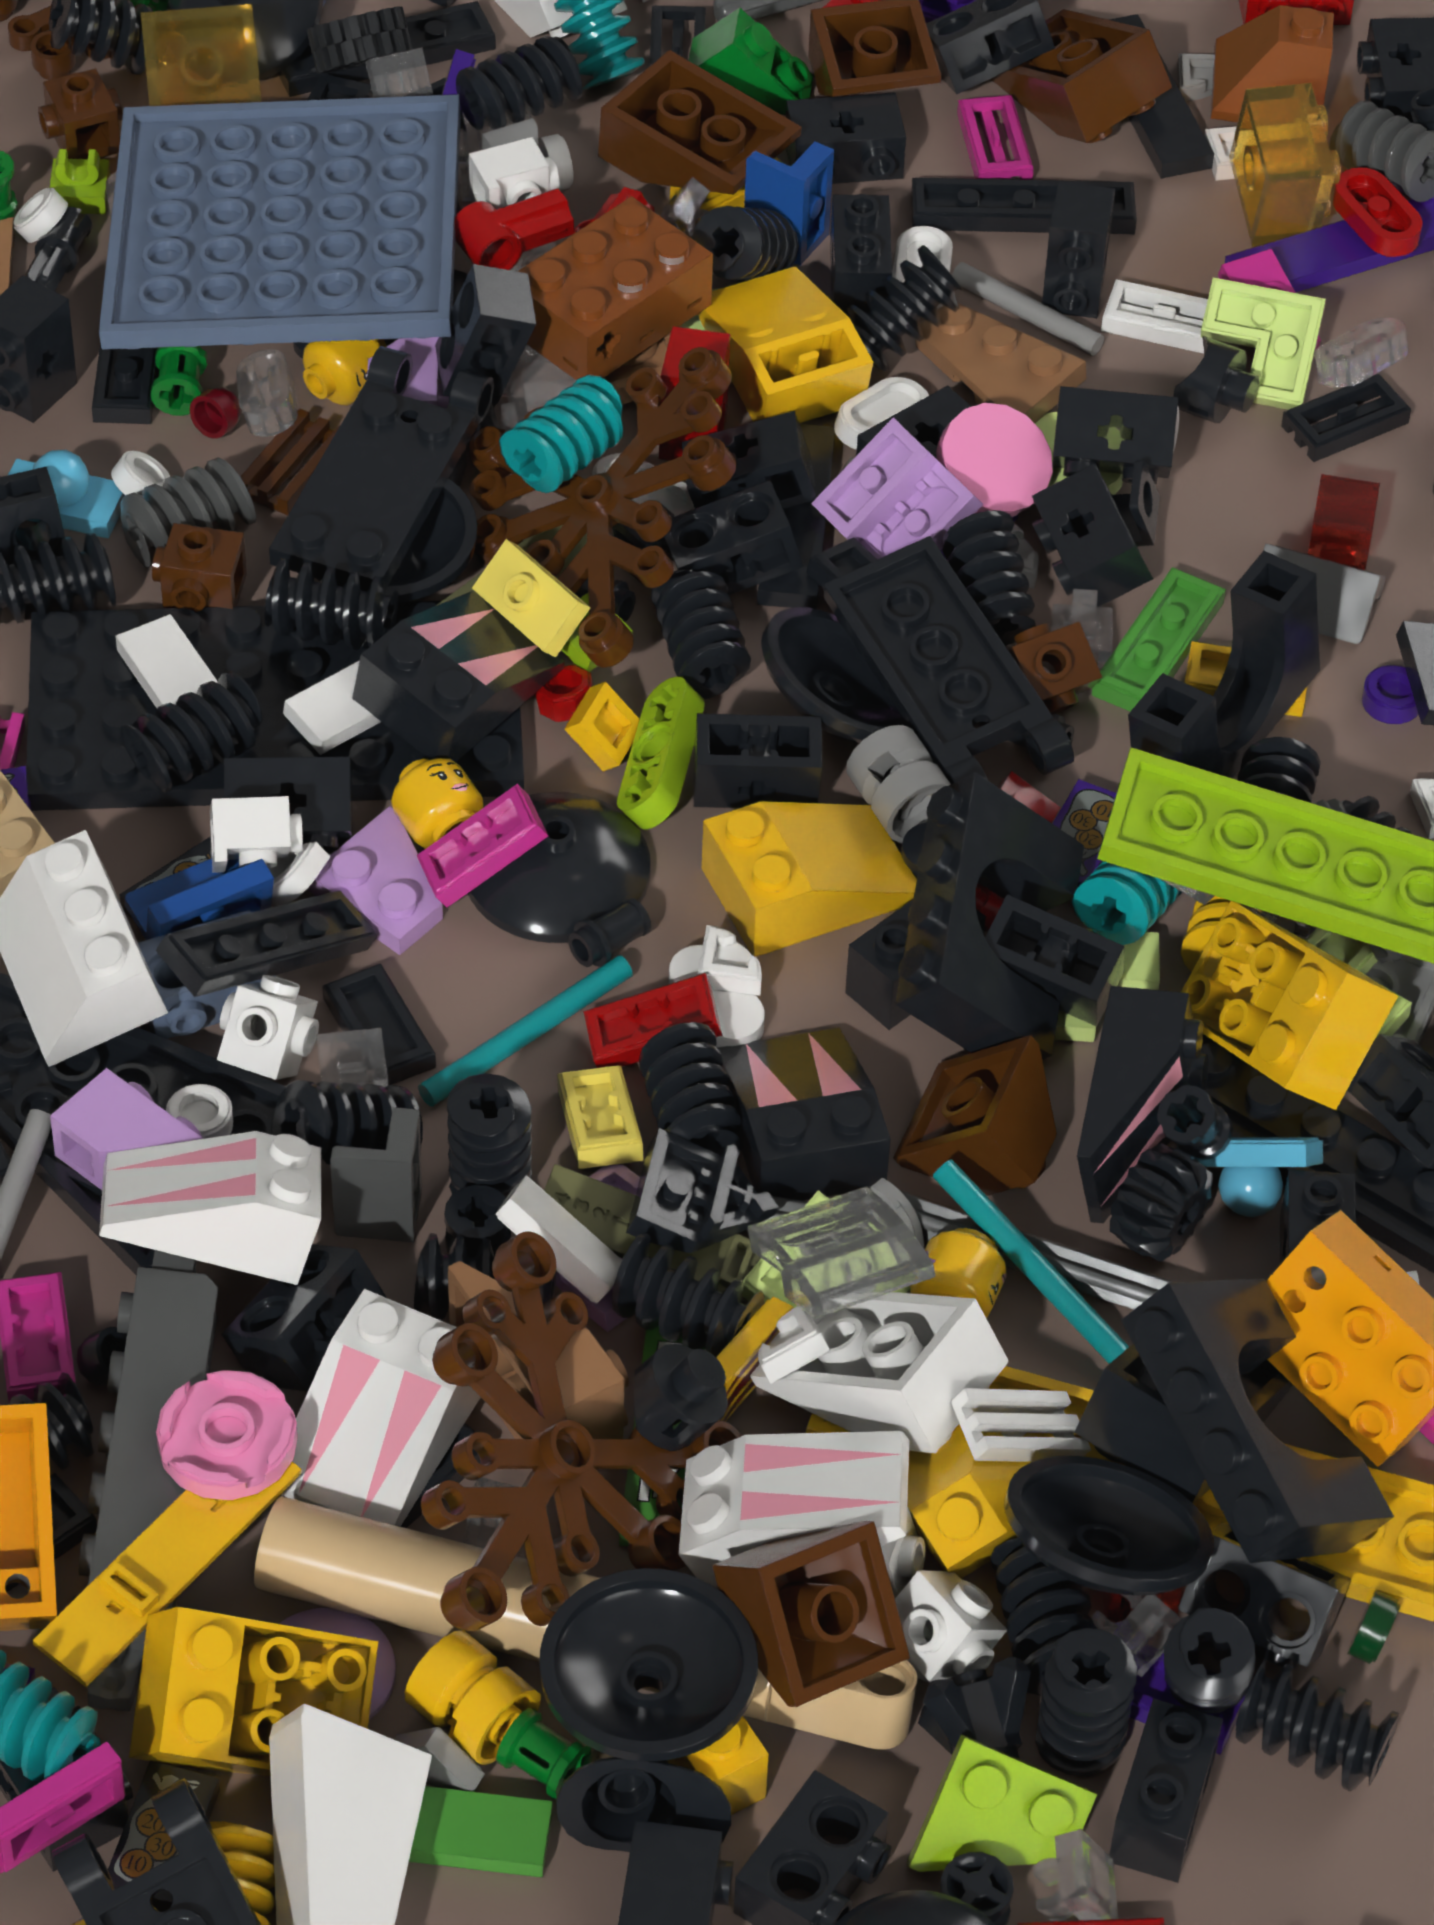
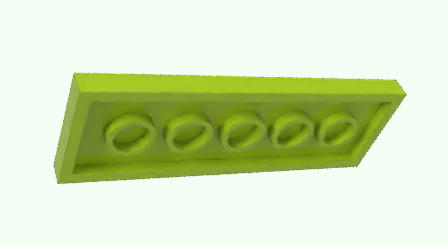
M1130 747L1097 857L1098 860L1434 964V841Z

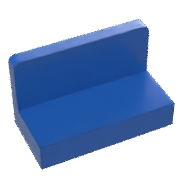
M816 141L792 166H788L757 151L752 152L746 159L744 207L766 208L778 211L791 222L796 231L799 245L794 263L799 266L829 235L834 149Z
M211 858L125 895V907L145 940L247 910H250L252 913L271 908L274 877L263 859L243 867H239V859L228 860L225 872L212 873Z

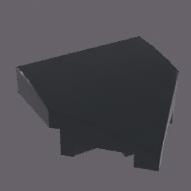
M659 1128L648 1146L626 1233L635 1237L639 1234L647 1233L651 1237V1243L660 1246L669 1244L673 1246L674 1250L691 1254L769 1219L775 1215L779 1206L769 1192L758 1194L754 1186L749 1182L737 1165L740 1151L735 1144L727 1146L720 1157L719 1154Z

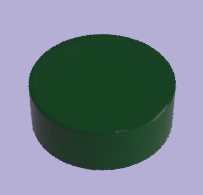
M1378 1590L1374 1591L1347 1652L1348 1655L1368 1664L1371 1662L1375 1663L1400 1608L1398 1599Z

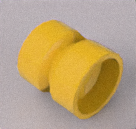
M465 1630L454 1631L431 1647L418 1662L408 1679L404 1691L405 1701L435 1727L444 1728L451 1726L448 1736L480 1765L495 1762L500 1743L514 1720L527 1708H534L538 1711L541 1704V1694L508 1666L497 1668V1657Z

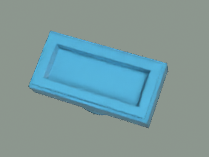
M68 450L49 451L42 455L35 463L21 459L15 460L8 475L47 467L56 494L63 529L81 533L93 532L96 536L109 539L120 517V503L123 496H125L113 480L89 475L87 467L80 456ZM29 519L28 521L39 523L40 519Z
M1231 1137V1141L1226 1149L1217 1157L1198 1161L1205 1167H1224L1218 1183L1223 1202L1238 1215L1252 1218L1268 1213L1281 1198L1284 1183L1278 1167H1309L1323 1163V1140H1319V1137Z

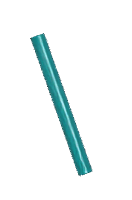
M616 956L419 1084L418 1091L427 1105L435 1106L448 1097L450 1091L458 1082L469 1076L484 1074L631 978L633 971L630 964L624 957Z
M952 1159L945 1162L934 1173L933 1178L994 1241L1108 1364L1129 1348L1127 1343Z

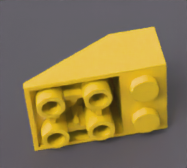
M796 266L712 291V305L697 314L705 331L730 334L729 369L732 373V382L753 422L794 410L799 423L838 412L844 402L867 390L869 387L874 362L851 319Z
M1230 901L1181 991L1189 993L1193 1019L1202 1020L1204 1035L1283 1088L1334 1110L1339 1106L1399 997L1357 969L1244 905Z
M175 1607L148 1614L129 1758L195 1769L271 1776L269 1736L272 1725L304 1703L368 1729L378 1641L184 1607Z

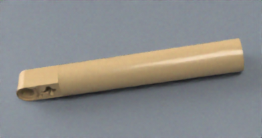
M281 1496L274 1503L261 1535L255 1562L254 1584L256 1589L445 1637L454 1631L463 1630L452 1626L443 1616L440 1600L445 1585L454 1576L472 1568L484 1548ZM515 1556L501 1579L507 1593V1608L504 1615L499 1620L477 1631L466 1632L486 1649L539 1662L541 1643L547 1626L533 1624L523 1612L521 1596L523 1591L532 1585L527 1559ZM559 1571L561 1582L567 1588L570 1596L590 1582L599 1579L598 1577L582 1573L570 1577ZM542 1594L543 1602L545 1606L550 1610L549 1602L547 1598ZM905 1660L798 1707H789L758 1669L756 1688L743 1716L871 1749H890L900 1745L908 1736L917 1685V1673L911 1663ZM653 1687L642 1688V1690L654 1693L660 1692Z

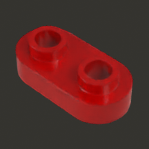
M1357 167L1345 170L1337 177L1333 194V206L1369 248L1386 257L1404 256L1417 248L1423 225L1422 217L1382 173L1370 168Z

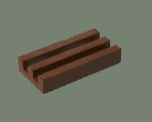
M299 408L240 476L252 500L288 516L340 425L335 431L331 430L329 420L319 417L315 422L310 421V412ZM317 443H322L323 445L317 450V452L311 457V459L305 464V466L299 471V473L292 479V481L286 486V488L280 493V495H275L274 493L280 488V486L286 481V479L292 478L297 473V471L302 467V461L317 445Z

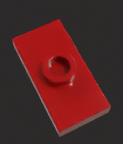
M706 973L583 1011L592 1055L597 1068L617 1065L624 1067L639 1062L638 1059L642 1048L654 1035L665 1028L680 1023L697 1022L706 1024L714 1030L716 1037L723 1036L712 987Z

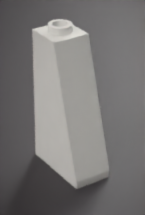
M304 1703L274 1723L269 1736L276 1925H395L432 1755Z

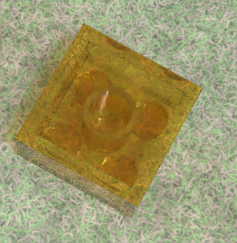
M252 4L141 13L149 106L261 102Z
M1312 83L1252 88L1245 91L1229 159L1252 247L1320 228L1323 218L1330 216V193L1333 184H1338L1340 181V160L1336 150H1329L1326 139L1328 135L1327 111L1323 104L1317 105Z

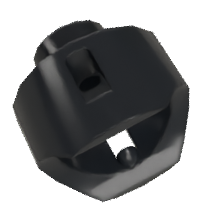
M1202 336L1204 358L1185 380L1175 386L1174 397H1178L1179 410L1214 423H1220L1227 416L1231 408L1243 413L1250 409L1258 391L1259 376L1245 371L1247 359L1245 350Z
M680 1344L664 1345L650 1356L634 1373L633 1400L637 1431L657 1447L669 1451H678L688 1447L725 1415L728 1401L724 1386L726 1380L725 1371L718 1359L706 1350H693ZM677 1419H681L682 1421L673 1430L672 1423H674Z

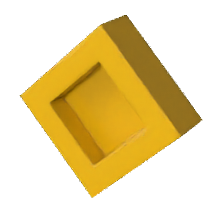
M605 681L588 689L564 730L604 772L621 764L633 744L640 719Z

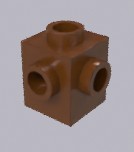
M96 68L43 82L45 105L38 107V116L46 139L55 138L60 149H67L68 159H88L89 149H95L100 157L119 153V121L123 118L120 99L114 88L106 89Z
M173 523L166 547L157 546L152 565L153 581L161 582L163 608H185L198 612L204 607L233 609L234 606L238 605L247 576L244 533Z
M1080 621L1052 632L1048 623H1045L1014 636L1017 645L1012 646L1009 652L1052 715L1079 703L1077 694L1092 689L1102 678Z

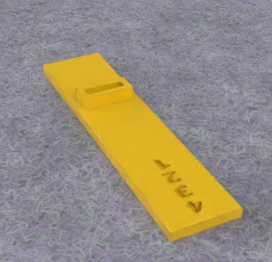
M291 1462L278 1481L258 1494L234 1500L203 1498L185 1490L33 1639V1645L83 1686L87 1687L146 1629L148 1614L164 1611L301 1475L302 1469L294 1462Z

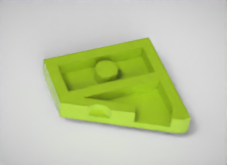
M961 1734L906 1864L909 1868L919 1872L944 1870L955 1857L967 1852H983L995 1856L1006 1866L1069 1862L1097 1794L1093 1790Z

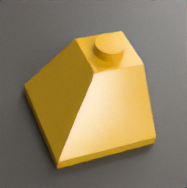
M960 1424L954 1429L950 1439L936 1453L909 1451L907 1507L909 1508L915 1529L920 1537L924 1539L925 1545L941 1570L948 1573L955 1572L962 1579L991 1561L990 1556L996 1546L1008 1540L1018 1538L1007 1520L1004 1499L1014 1474L1031 1462L975 1461ZM982 1432L983 1436H1003L1002 1432Z

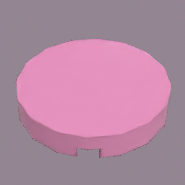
M982 403L964 409L943 430L936 448V459L983 503L976 513L1003 511L1010 514L1011 517L1017 516L1035 503L1032 495L1048 487L1053 473L1052 452L1043 432L1027 415L1007 405Z
M221 1370L206 1374L207 1380L197 1382L191 1387L189 1381L176 1389L160 1410L156 1438L163 1468L180 1487L203 1498L234 1500L258 1494L281 1478L294 1460L298 1438L297 1422L293 1409L291 1410V1407L285 1401V1395L274 1383L251 1372Z

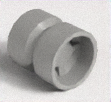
M904 725L885 727L863 739L852 751L847 761L846 770L849 778L866 803L871 805L872 811L890 838L902 843L905 834L912 827L927 822V806L932 794L944 786L951 785L939 766L932 763V757L913 729Z

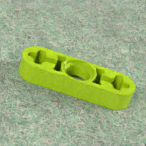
M677 676L665 680L646 699L618 793V808L640 829H651L669 817L678 804L695 743L697 713L703 714L705 701L682 677Z

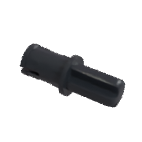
M67 207L66 212L50 230L49 234L43 235L35 245L36 256L24 276L55 291L64 274L75 269L79 261L78 250L92 230L90 217L86 214L78 227H75L74 222L82 210L75 207Z

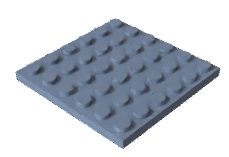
M459 94L124 107L99 324L101 348L139 349L451 337L456 238L455 216L457 214L461 119Z

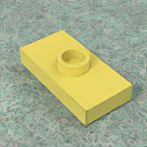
M507 539L472 587L477 594L543 652L554 657L558 655L591 608L519 545Z
M617 1065L557 1074L558 1093L578 1169L644 1161L643 1142L622 1066Z

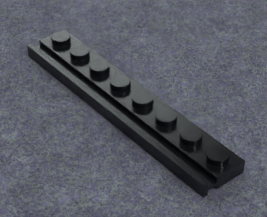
M1203 1034L1201 1054H1208L1209 1059L1205 1091L1211 1096L1212 1102L1222 1107L1230 1117L1233 1128L1232 1137H1319V1140H1323V1163L1309 1167H1278L1284 1185L1286 1186L1289 1169L1355 1174L1356 1225L1366 1234L1434 1273V1169L1427 1168L1412 1152L1340 1110H1334L1283 1088ZM1203 1116L1200 1122L1189 1121L1186 1127L1188 1128L1190 1124L1201 1125L1205 1117Z

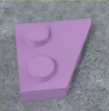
M391 806L334 851L316 879L308 887V891L315 896L340 890L377 934L376 939L398 955L405 952L443 919V905L435 897L417 858L418 853L405 827L395 815Z

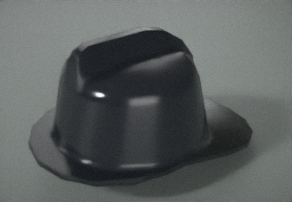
M595 1750L590 1755H586L581 1759L580 1767L563 1782L556 1798L558 1820L566 1833L585 1846L604 1850L630 1852L635 1820L722 1831V1842H724L732 1824L731 1804L720 1786L703 1773L680 1765L669 1764L667 1760H626Z

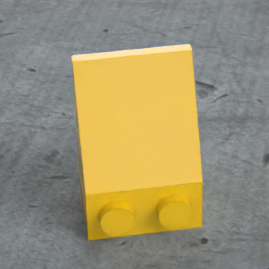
M760 801L703 820L701 869L748 950L754 957L895 911L914 899L917 879L911 869L905 864L900 851L875 816L871 805Z

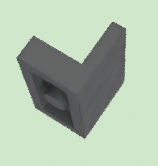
M1265 543L1263 551L1316 573L1319 634L1354 644L1361 643L1366 632L1374 601L1381 597L1386 576Z
M393 1107L386 1150L345 1146L333 1147L331 1154L334 1230L336 1235L414 1243L422 1194L420 1110Z

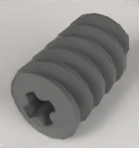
M1368 100L1359 101L1353 105L1345 114L1343 120L1336 126L1330 137L1328 146L1329 159L1347 169L1364 167L1382 173L1402 195H1407L1416 202H1426L1433 198L1434 130L1427 131L1421 124L1411 123L1401 115L1394 116L1390 110L1378 108L1373 102Z
M219 457L207 461L204 469L195 466L186 470L183 478L174 475L166 478L163 486L152 484L144 487L141 495L135 492L123 496L120 503V517L126 541L135 557L145 567L151 566L150 548L154 547L156 550L157 546L166 547L173 523L213 528L212 522L217 521L222 530L235 531L233 513L236 512L247 525L256 522L255 507L247 487L235 469L227 461Z

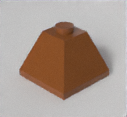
M1279 5L1216 38L1210 119L1250 125L1312 119L1318 135L1333 50L1334 13L1317 11L1312 8Z

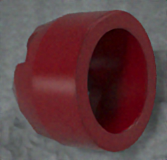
M223 387L204 391L194 398L190 404V416L193 424L203 435L213 439L221 438L231 431L239 422L242 412L241 402L235 393Z

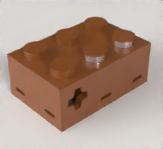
M632 196L517 271L528 273L536 319V326L527 345L575 380L586 375L606 377L669 334L672 326H681L712 305L713 253Z

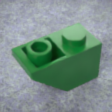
M740 7L692 39L688 61L775 112L786 115V100L810 98L814 75L809 71L806 64L800 58L792 56L772 37L769 30L763 24L755 22Z

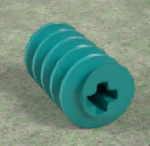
M558 0L554 3L556 12L573 13V16L561 25L563 33L580 34V37L568 47L572 54L587 56L578 64L579 74L593 76L594 79L586 84L583 90L628 76L645 64L644 58L627 57L625 53L638 43V40L635 36H620L619 30L631 22V18L629 15H613L612 9L624 0Z
M586 375L580 377L572 386L562 390L557 397L548 400L542 408L533 411L527 419L521 420L512 430L506 431L502 435L499 443L501 454L506 464L535 490L543 493L557 490L562 482L573 478L578 470L585 469L593 459L600 458L608 448L616 446L622 439L623 424L621 416L623 407L620 396L612 383L600 376Z
M1103 861L1076 889L1072 905L1077 917L1094 933L1121 945H1126L1140 939L1187 887Z
M0 1649V1760L13 1769L21 1768L23 1776L37 1784L101 1745V1739L92 1734L97 1723L98 1712L86 1706L78 1710L71 1717L75 1706L74 1696L63 1691L48 1702L52 1692V1682L41 1676L26 1686L29 1678V1667L20 1661L11 1664L3 1672L7 1656Z

